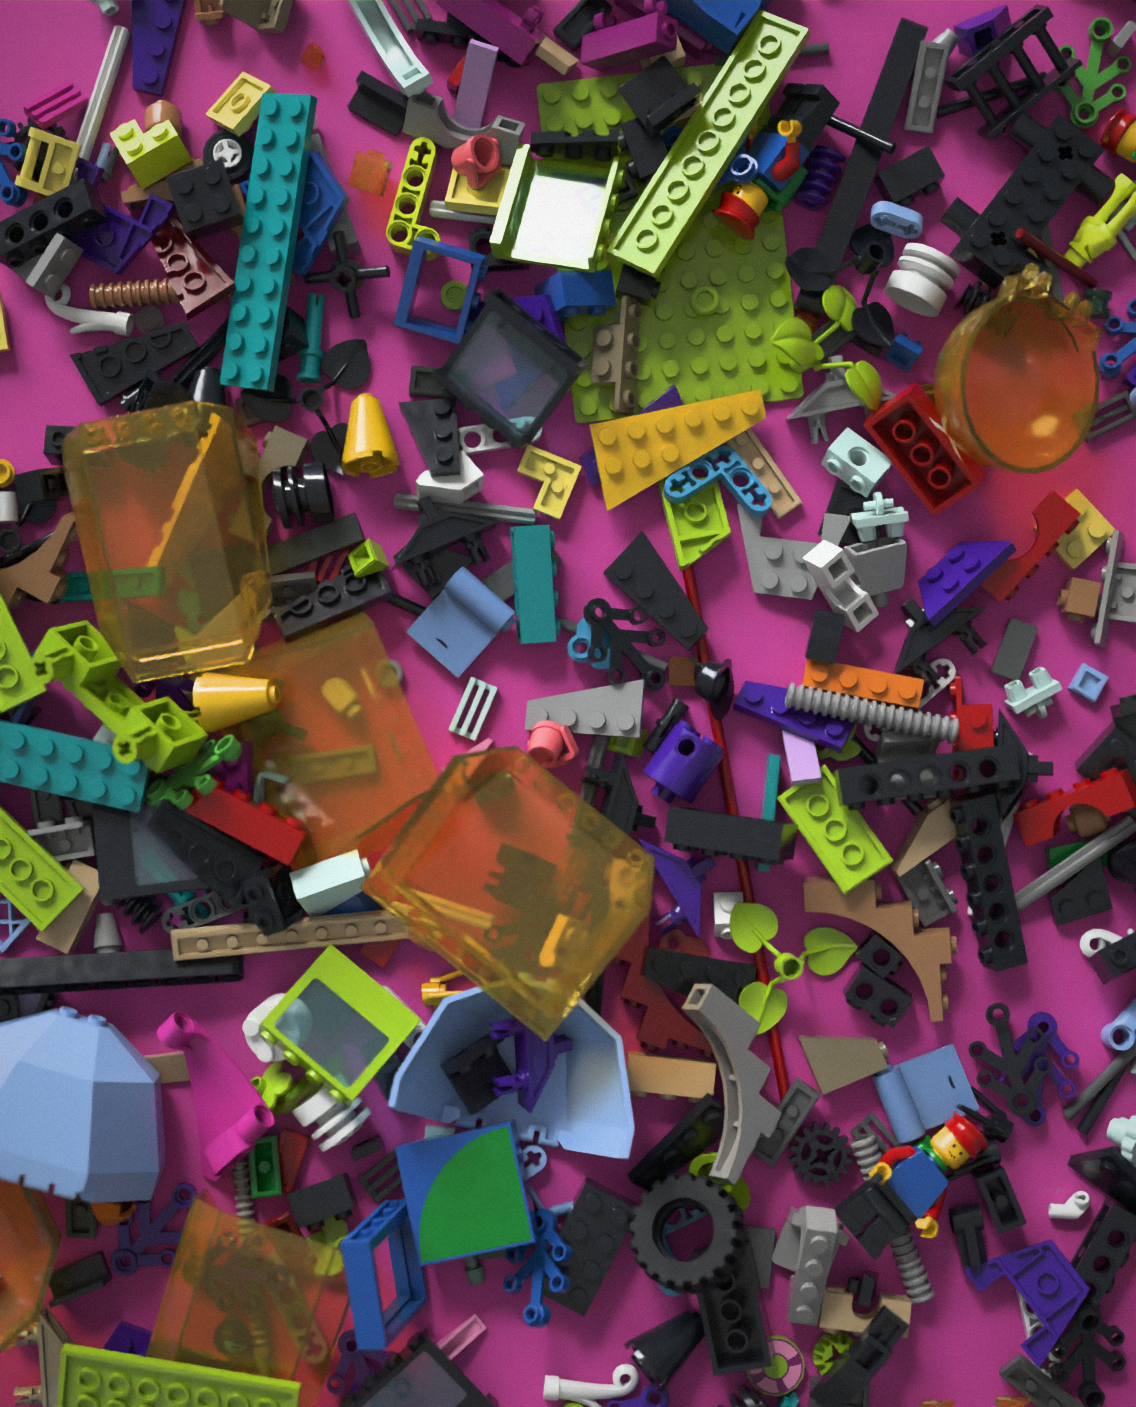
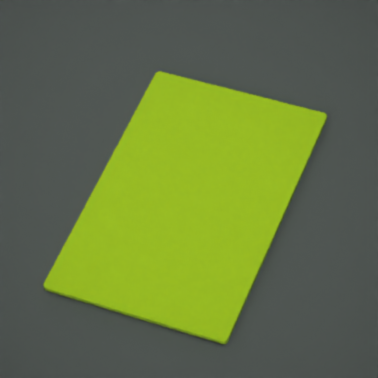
M715 64L677 68L675 70L687 86L697 82L704 98L724 65L715 66ZM638 73L539 84L537 86L541 132L566 131L571 133L573 137L583 133V130H594L595 134L603 136L609 135V129H619L621 123L637 117L619 95L618 89ZM769 102L757 120L758 128L754 137L757 136L764 125H767L771 117ZM671 124L660 131L661 136L667 128L671 127ZM618 146L617 157H620L622 169L625 167L627 169L626 162H629L626 151L621 152ZM560 154L544 157L548 161L611 169L614 159L611 158L610 161L605 162L597 161L594 157L582 156L581 159H568L565 155ZM561 174L553 175L548 190L551 213L584 217L573 192L597 181V179ZM636 178L632 179L638 196L618 205L617 212H612L610 237H605L604 260L603 262H598L596 271H612L615 296L624 263L609 257L606 250L644 192L646 184L639 186ZM730 181L717 186L714 193L708 197L667 262L665 271H662L656 281L661 282L657 299L651 298L649 306L641 304L642 318L639 322L640 346L637 351L638 375L635 379L636 404L633 408L632 416L642 411L652 400H656L673 384L676 385L683 405L761 389L763 403L795 400L803 396L802 373H796L790 366L789 357L782 350L770 344V340L777 328L788 319L795 318L790 275L785 265L787 249L782 208L776 212L770 210L768 213L763 211L759 217L760 224L754 230V239L747 241L734 234L712 213V210L717 209L720 204L722 192L731 193L736 182ZM606 186L583 196V199L586 200L604 192ZM627 188V189H625V190H623V191H620V192H618L617 194H618V195H621V194H623V193L629 191V188ZM602 200L593 205L588 206V209H591L601 204ZM553 231L556 257L587 261V253L592 235ZM557 268L558 272H559V271H577V270H570V269H564V268ZM635 269V272L638 276H649L648 274ZM702 285L713 287L719 295V305L716 311L709 316L696 314L690 306L692 292ZM615 297L616 306L608 309L606 315L589 317L588 313H581L579 316L569 317L567 322L564 323L567 345L589 363L571 387L574 416L578 424L629 417L614 411L616 384L594 385L591 383L594 326L620 324L621 299Z

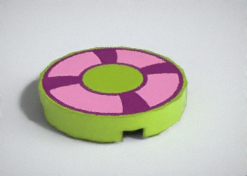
M772 1334L771 1338L775 1352L773 1365L771 1367L747 1370V1374L757 1390L766 1395L780 1396L788 1394L799 1385L803 1378L805 1364L803 1355L795 1342L785 1336Z

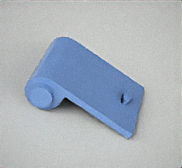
M462 566L446 583L443 591L409 627L406 633L459 678L500 631L506 633L516 622L513 618L516 612L468 569Z
M953 1043L894 1066L891 1063H887L888 1068L871 1076L898 1143H906L925 1134V1130L941 1125L946 1120L952 1118L953 1111L962 1116L967 1115L957 1108L958 1104H962L975 1112L980 1110Z

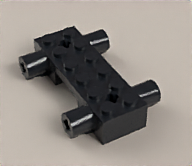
M1024 112L1006 136L1019 145L1027 153V156L984 211L979 214L957 197L939 220L961 238L949 256L993 290H996L1007 275H1009L1032 292L1050 269V267L1028 251V246L1015 238V233L1018 229L1023 228L1037 238L1073 190L1083 194L1098 206L1115 185V181L1094 165L1105 149L1060 114L1047 129Z

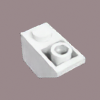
M462 450L459 452L460 475L431 477L429 471L426 470L416 480V495L419 499L430 496L432 501L461 504L484 489V474Z

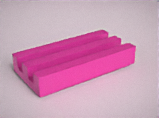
M68 81L24 105V114L44 130L89 105V101L85 94L81 95L80 89H74L73 83Z

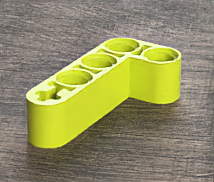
M426 137L415 139L409 148L386 230V236L392 250L408 256L411 255L413 242L418 236L441 242L439 234L435 230L419 225L437 164L435 145ZM424 150H427L428 154L424 155L423 167H421L419 154H423ZM413 177L423 179L422 184L417 187L410 186L408 182ZM406 204H412L416 207L414 212L408 215L403 214L401 208ZM403 231L408 236L403 242H396L393 240L394 234ZM428 251L426 260H434L440 254Z

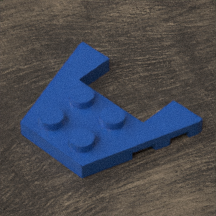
M314 150L309 152L299 226L305 236L295 246L292 266L297 275L303 277L309 272L350 200V197L321 153ZM249 180L244 181L239 185L244 194L246 195V197L248 194Z

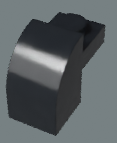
M815 609L814 617L811 618L809 626L810 633L804 653L805 658L830 664L835 663L843 629L844 615Z

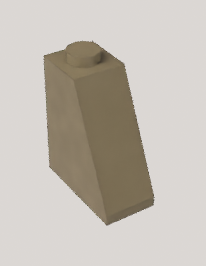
M804 1034L797 1036L817 1086L823 1095L888 1068L885 1061L890 1058L883 1042L878 1043L874 1037Z

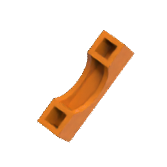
M807 658L802 685L807 689L809 686H812L813 690L816 691L818 688H821L825 693L827 690H830L834 695L836 692H839L841 696H845V694L850 695L851 698L858 696L862 700L867 698L871 702L876 700L877 704L885 702L886 706L894 704L895 708L903 706L904 710L912 708L913 712H917L924 679L840 663L830 664Z

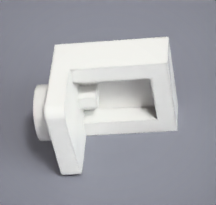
M743 892L713 893L714 937L732 939L729 927L730 914L736 903H743Z

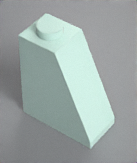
M356 849L289 874L297 901L311 917L321 916L370 887L371 883L368 875L373 874L368 858H362Z

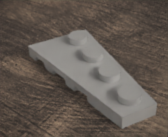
M636 680L527 700L525 730H532L537 722L548 720L554 721L561 726L567 725L573 734L641 738L646 680Z

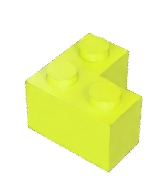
M135 119L120 125L115 131L110 133L142 190L193 161L169 119L153 126L151 130L144 134Z

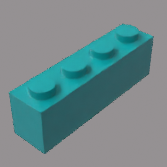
M549 525L511 527L510 538L517 644L556 642V636L560 635L559 618H555L554 607L558 606L559 602L558 591L553 589V577L557 575L556 561L551 560V548L555 547L554 531H550Z

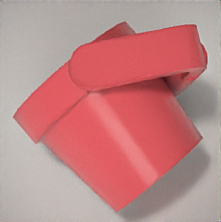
M478 134L469 138L467 142L452 152V165L458 174L467 176L469 187L480 189L502 169L499 142L497 139L491 138L486 134Z
M544 720L537 722L533 726L529 735L530 740L527 742L529 748L528 759L538 769L559 768L568 764L570 759L579 754L577 744L567 725L561 726L554 721ZM567 745L570 753L560 754L561 751H563L565 746Z

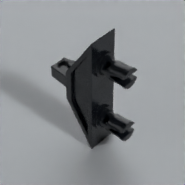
M430 496L421 498L417 502L421 516L417 517L419 527L390 572L407 564L412 565L421 588H426L428 585L426 576L432 585L438 582L428 557L458 543L465 544L474 566H478L481 562L479 555L485 563L491 557L488 555L480 536L482 533L494 529L499 522L451 512L444 513L442 508H435Z
M912 598L909 599L901 607V610L908 618L904 623L909 630L893 674L899 675L906 669H911L919 679H924L923 685L925 689L930 688L932 685L930 679L936 683L941 677L938 676L926 661V654L952 635L959 637L971 652V655L978 651L976 645L980 649L986 646L987 643L983 641L971 626L972 620L980 615L986 607L955 608L934 627L927 619L925 608L921 609Z
M999 709L998 728H996V731H993L994 746L1015 743L1021 778L1012 781L1013 787L1003 789L983 788L984 791L995 794L1000 825H1002L1030 786V782H1038V776H1053L1054 764L1052 762L1038 761V755H1030Z
M615 752L610 771L585 765L583 769L596 777H581V783L605 788V793L596 826L592 828L571 821L568 827L581 832V834L566 833V840L590 845L585 864L590 867L596 865L631 831L637 832L638 825L652 829L655 825L656 817L642 814L643 806L638 805L639 803L623 753Z

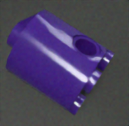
M683 720L679 724L674 725L643 773L657 782L651 790L653 794L668 804H671L677 795L691 805L724 757L722 754L725 750L706 735L703 739H700L701 734ZM692 749H695L694 752L691 755H689L690 751Z

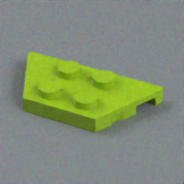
M670 474L658 481L657 486L679 571H682L729 538L731 530L718 481L685 502L673 504L668 502L663 495L666 479L672 475ZM693 475V477L698 480L706 479V477L698 478ZM672 485L671 491L674 492L677 490L679 493H681L683 485L678 488Z

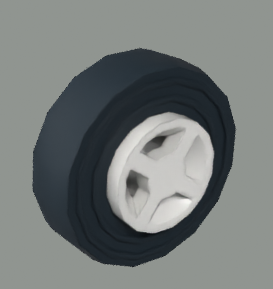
M221 130L214 133L206 141L203 149L204 164L223 159L232 183H236L245 179L251 173L254 149L250 140L242 134L239 137L228 130Z

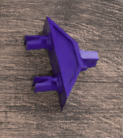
M638 838L646 852L644 854L645 857L639 860L642 863L640 880L653 872L659 873L677 902L675 903L676 907L653 919L655 924L659 925L670 920L660 930L664 936L667 932L686 922V924L689 923L699 938L700 883L707 880L704 873L716 866L714 860L710 855L696 862L694 857L685 860Z
M511 993L512 1018L490 1022L489 1026L495 1030L489 1032L493 1041L514 1036L516 1073L493 1078L492 1082L498 1085L493 1088V1092L497 1097L517 1092L518 1104L531 1113L555 1066L557 1055L573 1050L572 1039L565 1034L556 1035L554 1032H549L528 1005Z

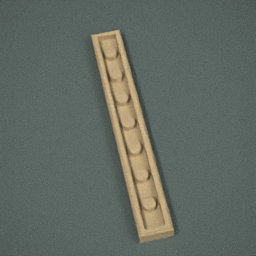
M406 907L301 917L287 930L268 936L263 935L256 922L171 930L174 961L327 947L330 944L337 946L409 939V909Z

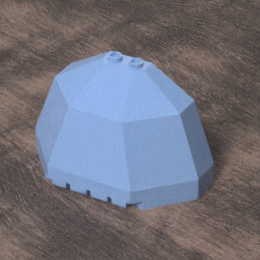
M518 972L517 977L508 976L444 998L395 1075L388 1104L390 1109L447 1124L456 1120L455 1126L468 1129L475 1128L477 1119L483 1120L482 1126L515 1119L520 1140L532 1142L534 1131L540 1132L538 1144L558 1148L560 1142L563 1149L623 1160L629 1157L634 1122L622 1037L570 988L564 987V982L547 979L546 983L534 981V975ZM511 993H513L528 1005L549 1032H554L556 1035L565 1034L571 1038L573 1050L557 1055L555 1066L531 1113L518 1104V1094L514 1092L502 1095L478 1113L470 1115L440 1065L484 1035L494 1031L495 1029L489 1026L490 1022L512 1018ZM514 1036L506 1037L504 1041L496 1046L513 1075L516 1073Z
M62 1006L60 1009L54 1008L0 1022V1179L18 1184L21 1175H25L23 1185L25 1187L48 1193L51 1183L56 1184L54 1195L75 1200L78 1193L82 1200L91 1203L151 1200L159 1186L166 1162L160 1073L113 1024L107 1023L104 1017L98 1015L86 1017L77 1014L78 1011L73 1008Z

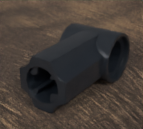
M979 1204L948 1209L953 1234L956 1235L961 1265L974 1267L986 1263L987 1258L982 1236L984 1222Z

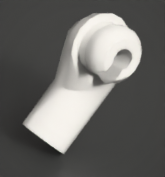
M1078 1191L1065 1204L1050 1203L1048 1207L1049 1218L1078 1219L1088 1209L1090 1196L1085 1191Z

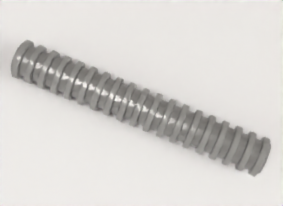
M793 682L788 686L785 697V705L788 709L793 706L797 711L802 708L806 713L811 710L815 715L820 712L822 716L826 717L829 714L834 719L838 716L843 721L845 718H848L849 722L857 720L858 724L866 722L867 726L875 724L876 728L884 726L885 730L893 728L894 732L903 730V734L912 732V736L921 734V738L930 736V740L939 738L940 742L948 740L949 744H953L956 741L959 732L960 722L958 718H953V720H950L949 716L940 718V714L931 716V712L922 714V710L913 712L912 708L904 710L903 706L895 708L894 704L886 706L885 702L877 704L876 700L868 702L867 698L859 700L858 696L850 698V695L845 694V696H841L839 692H836L834 695L830 690H827L825 693L821 688H818L816 691L813 690L812 686H809L807 689L802 684L799 687L795 686Z
M864 1134L862 1136L865 1139L858 1141L856 1137L850 1143V1146L855 1148L853 1154L855 1157H858L857 1164L862 1166L860 1172L865 1174L863 1177L864 1182L871 1179L869 1173L882 1157V1153L877 1151L879 1145L874 1143L876 1139L874 1134ZM907 1228L890 1242L889 1248L894 1252L892 1256L894 1260H897V1268L901 1269L899 1274L904 1278L902 1282L904 1286H907V1294L911 1295L909 1297L910 1301L914 1304H921L932 1299L935 1292L933 1289H930L932 1284L930 1280H927L928 1274L923 1271L925 1266L923 1263H920L922 1258L917 1254L919 1251L918 1247L914 1246L915 1240L913 1237H910L912 1232Z

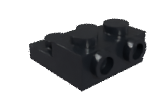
M277 859L265 869L255 871L243 881L246 899L252 904L256 925L262 930L264 936L287 930L306 912L295 896L289 874L292 872L291 866Z

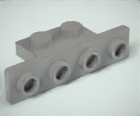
M1114 530L1113 536L1107 540L1106 554L1109 555L1107 566H1103L1101 572V583H1104L1103 593L1099 594L1096 611H1099L1098 622L1093 623L1091 630V639L1094 640V645L1099 648H1105L1110 621L1136 624V564L1120 562L1125 536L1118 530Z

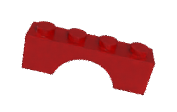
M1053 490L1032 511L1037 524V535L1032 547L1020 557L1007 559L980 584L1000 603L1004 599L1009 601L1019 591L1020 588L1017 584L1024 576L1029 579L1040 566L1037 562L1045 554L1049 557L1060 544L1057 540L1065 532L1069 535L1080 523L1077 518L1081 513Z
M1117 767L1100 773L1101 778L1091 782L1089 778H1085L1073 783L1074 788L1064 792L1062 788L1045 794L1047 799L1037 802L1036 798H1032L1020 803V809L1012 815L1026 847L1050 839L1059 833L1061 817L1068 806L1074 804L1092 805L1101 810L1107 817L1135 808L1136 787L1128 768L1118 772Z

